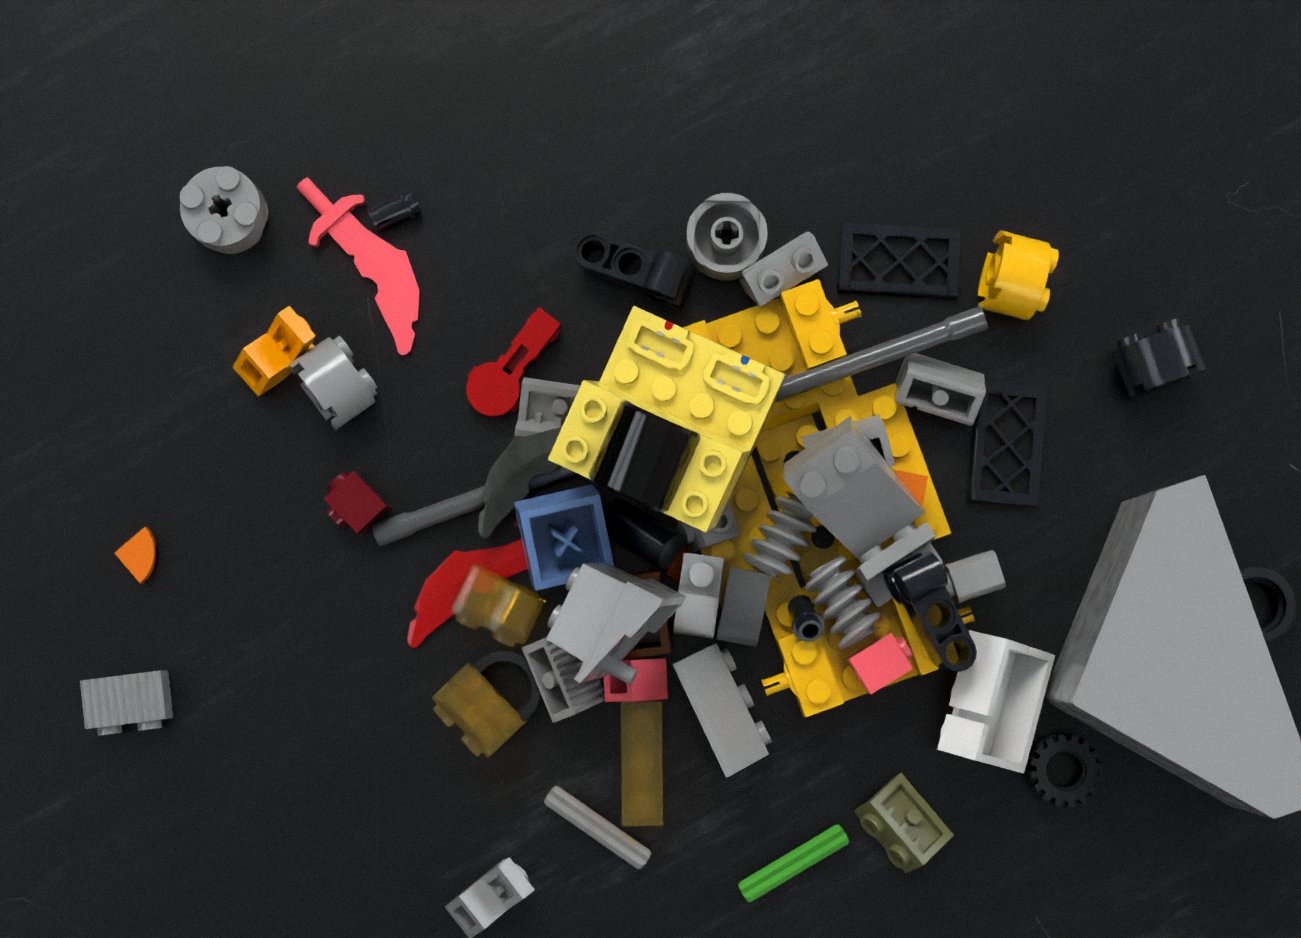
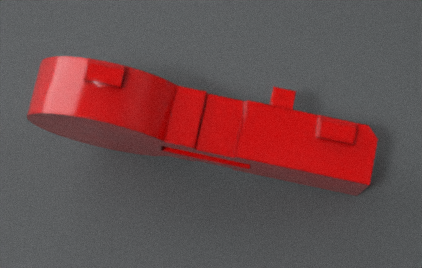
M538 307L511 342L512 346L505 355L502 354L497 362H488L478 367L475 366L469 373L466 393L472 407L488 416H503L511 411L515 413L520 405L521 379L526 374V368L532 361L537 360L550 342L553 343L560 334L558 331L561 329L562 324ZM505 367L511 370L512 373L509 375L503 370V368Z

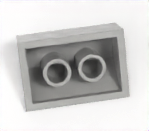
M714 643L672 663L726 778L769 755L765 745L772 743L771 738L762 720L754 723L748 711V708L755 705L745 684L737 687L730 673L736 670L737 667L727 647L720 650L717 643Z

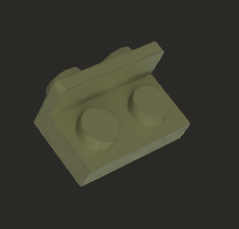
M902 773L894 776L869 801L860 805L854 811L860 819L863 829L879 841L887 851L889 860L905 873L925 865L954 836Z

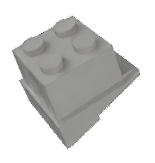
M606 562L583 563L581 568L576 567L567 581L566 589L569 590V593L563 605L559 604L549 618L548 627L551 630L547 640L583 661L577 676L574 678L579 683L606 677L611 674L631 685L637 676L638 670L621 661L648 632L655 634L683 604L686 596L654 579L642 580Z

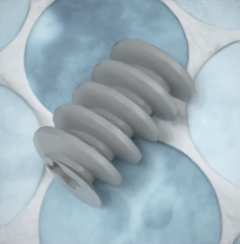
M787 492L790 496L789 498L777 496L775 499V503L782 512L769 510L767 513V517L774 526L760 525L758 530L766 540L752 539L750 544L758 554L744 553L742 557L747 564L762 573L770 574L771 578L780 583L782 582L777 577L778 574L791 575L793 573L785 563L786 560L799 561L801 559L794 550V546L807 547L809 544L801 533L803 531L815 533L817 530L809 520L814 516L807 510L799 498L790 492Z
M845 556L831 560L804 577H811V580L804 587L806 593L820 592L813 600V605L815 607L828 605V608L821 615L824 621L836 619V623L829 630L831 635L845 634L838 644L839 649L848 648L882 628L873 627L880 617L879 612L869 614L864 612L871 604V599L857 600L856 598L864 588L862 584L848 585V581L855 574L854 570L842 572L839 570L846 561Z

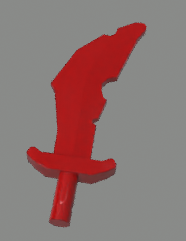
M516 518L514 521V525L519 528ZM521 539L501 547L469 552L455 550L425 580L414 607L417 611V617L410 622L407 637L408 644L413 648L418 647L430 633L462 609V600L467 593L472 591L484 593L498 583L499 577L508 578L527 570Z

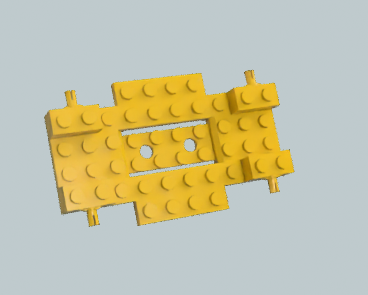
M817 279L781 292L779 298L773 299L761 307L757 305L709 323L702 320L683 328L787 374V377L845 357L847 354L840 337V324L862 317L860 309H858L857 301L834 309L827 301L821 283ZM849 376L774 403L755 445L774 499L777 496L789 498L790 496L787 492L794 494L783 480L784 458L791 451L801 452L804 450L801 436L819 432L812 414L819 412L826 429L837 426L849 416L854 421L880 415L895 462V466H891V468L928 476L922 506L925 513L911 523L917 529L927 522L936 535L933 540L951 534L905 406L895 403L896 383L858 396L852 378ZM752 455L730 500L740 535L700 550L702 555L724 558L719 593L721 609L730 567L762 573L747 564L742 557L744 553L758 554L750 543L752 539L766 540L758 530L761 524L774 526L767 517L771 507ZM815 517L809 519L815 527L823 526ZM803 531L801 534L809 542L808 546H794V550L801 557L797 562L806 585L811 580V577L804 578L805 576L837 557H846V561L839 568L841 572L847 570H854L855 572L862 565L835 536L834 542L829 548L820 549L812 543V532ZM891 536L881 543L879 547L883 551L894 544L895 541ZM789 559L785 563L793 571L791 575L778 574L777 577L782 583L770 577L764 611L784 663V672L761 681L763 687L779 682L775 686L764 689L767 696L790 688L796 696L804 717L839 706L847 700L867 694L846 658L887 633H892L895 639L901 636L914 657L908 660L913 669L886 686L939 669L931 661L903 604H898L894 598L880 607H875L871 602L864 612L866 614L879 612L880 617L873 627L882 628L848 648L839 649L838 647L839 642L845 636L844 633L831 635L829 632L836 623V619L824 621V631L817 640L806 642L798 639L792 630L793 619L788 611V603L792 598L799 595L810 597L812 603L820 592L806 593L804 587H799ZM854 575L848 581L849 586L859 584ZM863 589L856 596L857 600L869 598ZM935 604L928 608L926 614L927 621L933 627H936L942 618L941 610ZM828 605L814 606L815 611L820 615L828 608ZM969 605L957 609L960 616L972 612ZM973 614L962 618L964 624L975 621ZM953 641L948 644L945 652L947 660L952 664L959 659Z

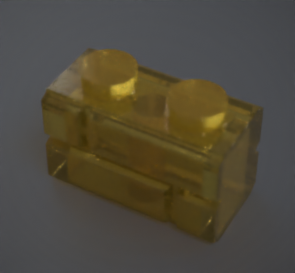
M467 663L432 697L437 703L433 708L434 712L449 727L455 722L464 731L465 735L461 740L477 757L483 752L489 758L526 723L471 663Z

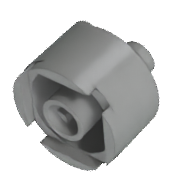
M229 166L208 168L196 174L180 192V214L182 221L189 233L205 247L221 253L237 254L248 250L260 240L268 220L267 202L261 191L242 172ZM227 204L229 206L227 208L228 215L222 218L219 215L221 207Z
M734 193L712 195L701 203L689 218L686 234L688 255L695 268L710 278L723 281L743 277L742 271L761 260L768 234L767 224L762 213L744 196ZM722 230H730V236L734 238L731 240L730 245H725L722 239L716 238L721 237Z
M340 336L334 340L327 337L288 364L294 375L298 373L302 379L301 387L326 420L332 416L334 417L331 420L334 430L339 429L375 403L374 396L377 395L375 382L364 368L360 371L355 369L352 364L354 362L352 359L353 353Z

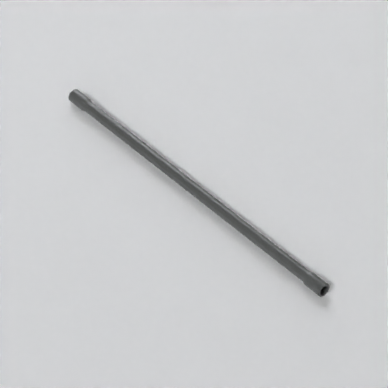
M981 306L947 317L940 323L786 377L775 403L938 344L956 341L988 329V324ZM559 466L549 476L541 474L533 477L529 484V489L531 491L578 473ZM485 486L416 511L404 512L372 524L373 534L378 545L383 546L411 536L419 530L485 507V502L481 498Z

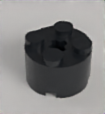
M1179 318L1156 326L1157 334L1143 339L1140 333L1117 341L1119 349L1113 352L1130 399L1139 397L1136 391L1138 388L1144 387L1147 393H1151L1191 378L1189 370L1194 367H1198L1200 373L1208 370L1190 324L1181 325Z

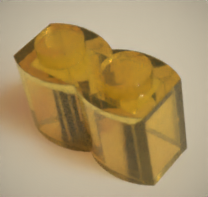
M472 563L454 599L451 611L457 614L455 620L475 630H477L479 625L487 627L494 631L492 637L495 640L513 647L515 642L525 645L546 600L544 596Z

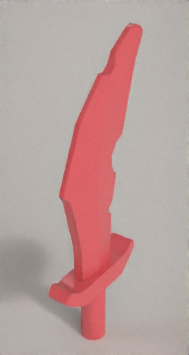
M308 177L303 179L296 188L322 215L313 223L309 235V244L313 247H318L321 238L329 233L349 256L354 255V263L361 276L369 278L377 284L378 293L375 300L395 339L397 351L400 355L408 354L411 351L415 337L412 324L418 320L420 290L406 251L396 249L366 229L350 213L357 206L365 205L366 202L363 195L342 197L333 205Z

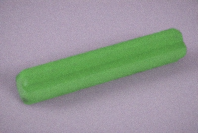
M834 825L740 881L738 884L739 889L745 900L752 902L848 845L849 839L840 825Z

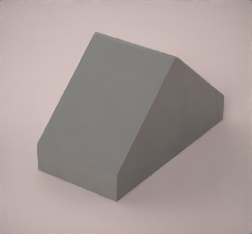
M1206 475L1121 502L1048 682L1044 696L1045 701L1231 807L1273 819L1301 810V739Z

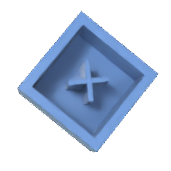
M593 485L514 502L529 579L535 591L567 584L573 570L576 567L581 568L583 563L606 562L614 566L600 494Z

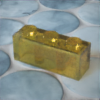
M662 700L621 702L622 826H663Z

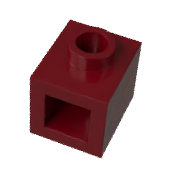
M352 471L349 475L345 472L338 475L328 485L327 489L330 493L324 498L331 506L326 511L328 515L341 528L348 524L359 535H363L368 531L372 524L376 523L391 509L355 471Z

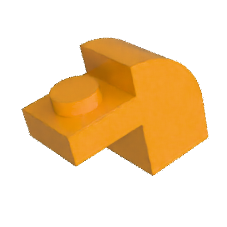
M288 306L276 315L266 334L242 349L233 368L259 397L292 373L288 364L314 347L312 341L316 335L311 331L307 321L298 316Z

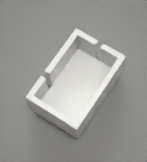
M969 630L977 650L976 660L970 668L957 673L949 706L954 707L952 715L946 714L937 750L1024 773L1055 655L1009 639Z

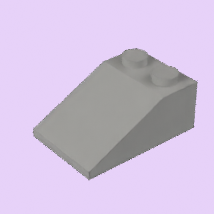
M851 416L784 463L783 480L807 510L857 559L925 513L922 506Z

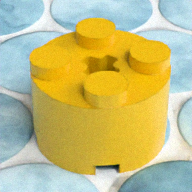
M1002 230L999 231L993 240L994 243L999 244L996 254L988 252L983 265L978 296L985 297V300L978 303V306H981L984 310L1029 320L1035 311L1043 312L1048 304L1050 289L1045 288L1048 274L1053 273L1055 270L1059 251L1051 248L1048 242Z

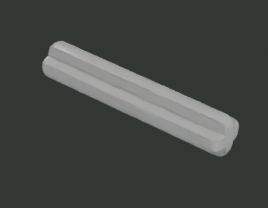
M554 786L544 800L546 806L635 868H643L650 858L651 851L559 786Z

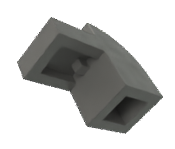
M730 567L717 626V640L753 647L757 646L767 600L770 574Z

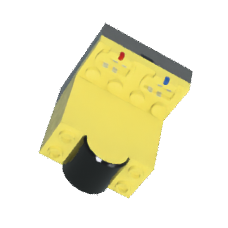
M633 306L600 381H582L548 460L591 479L598 486L648 509L667 514L703 532H708L720 524L787 374Z

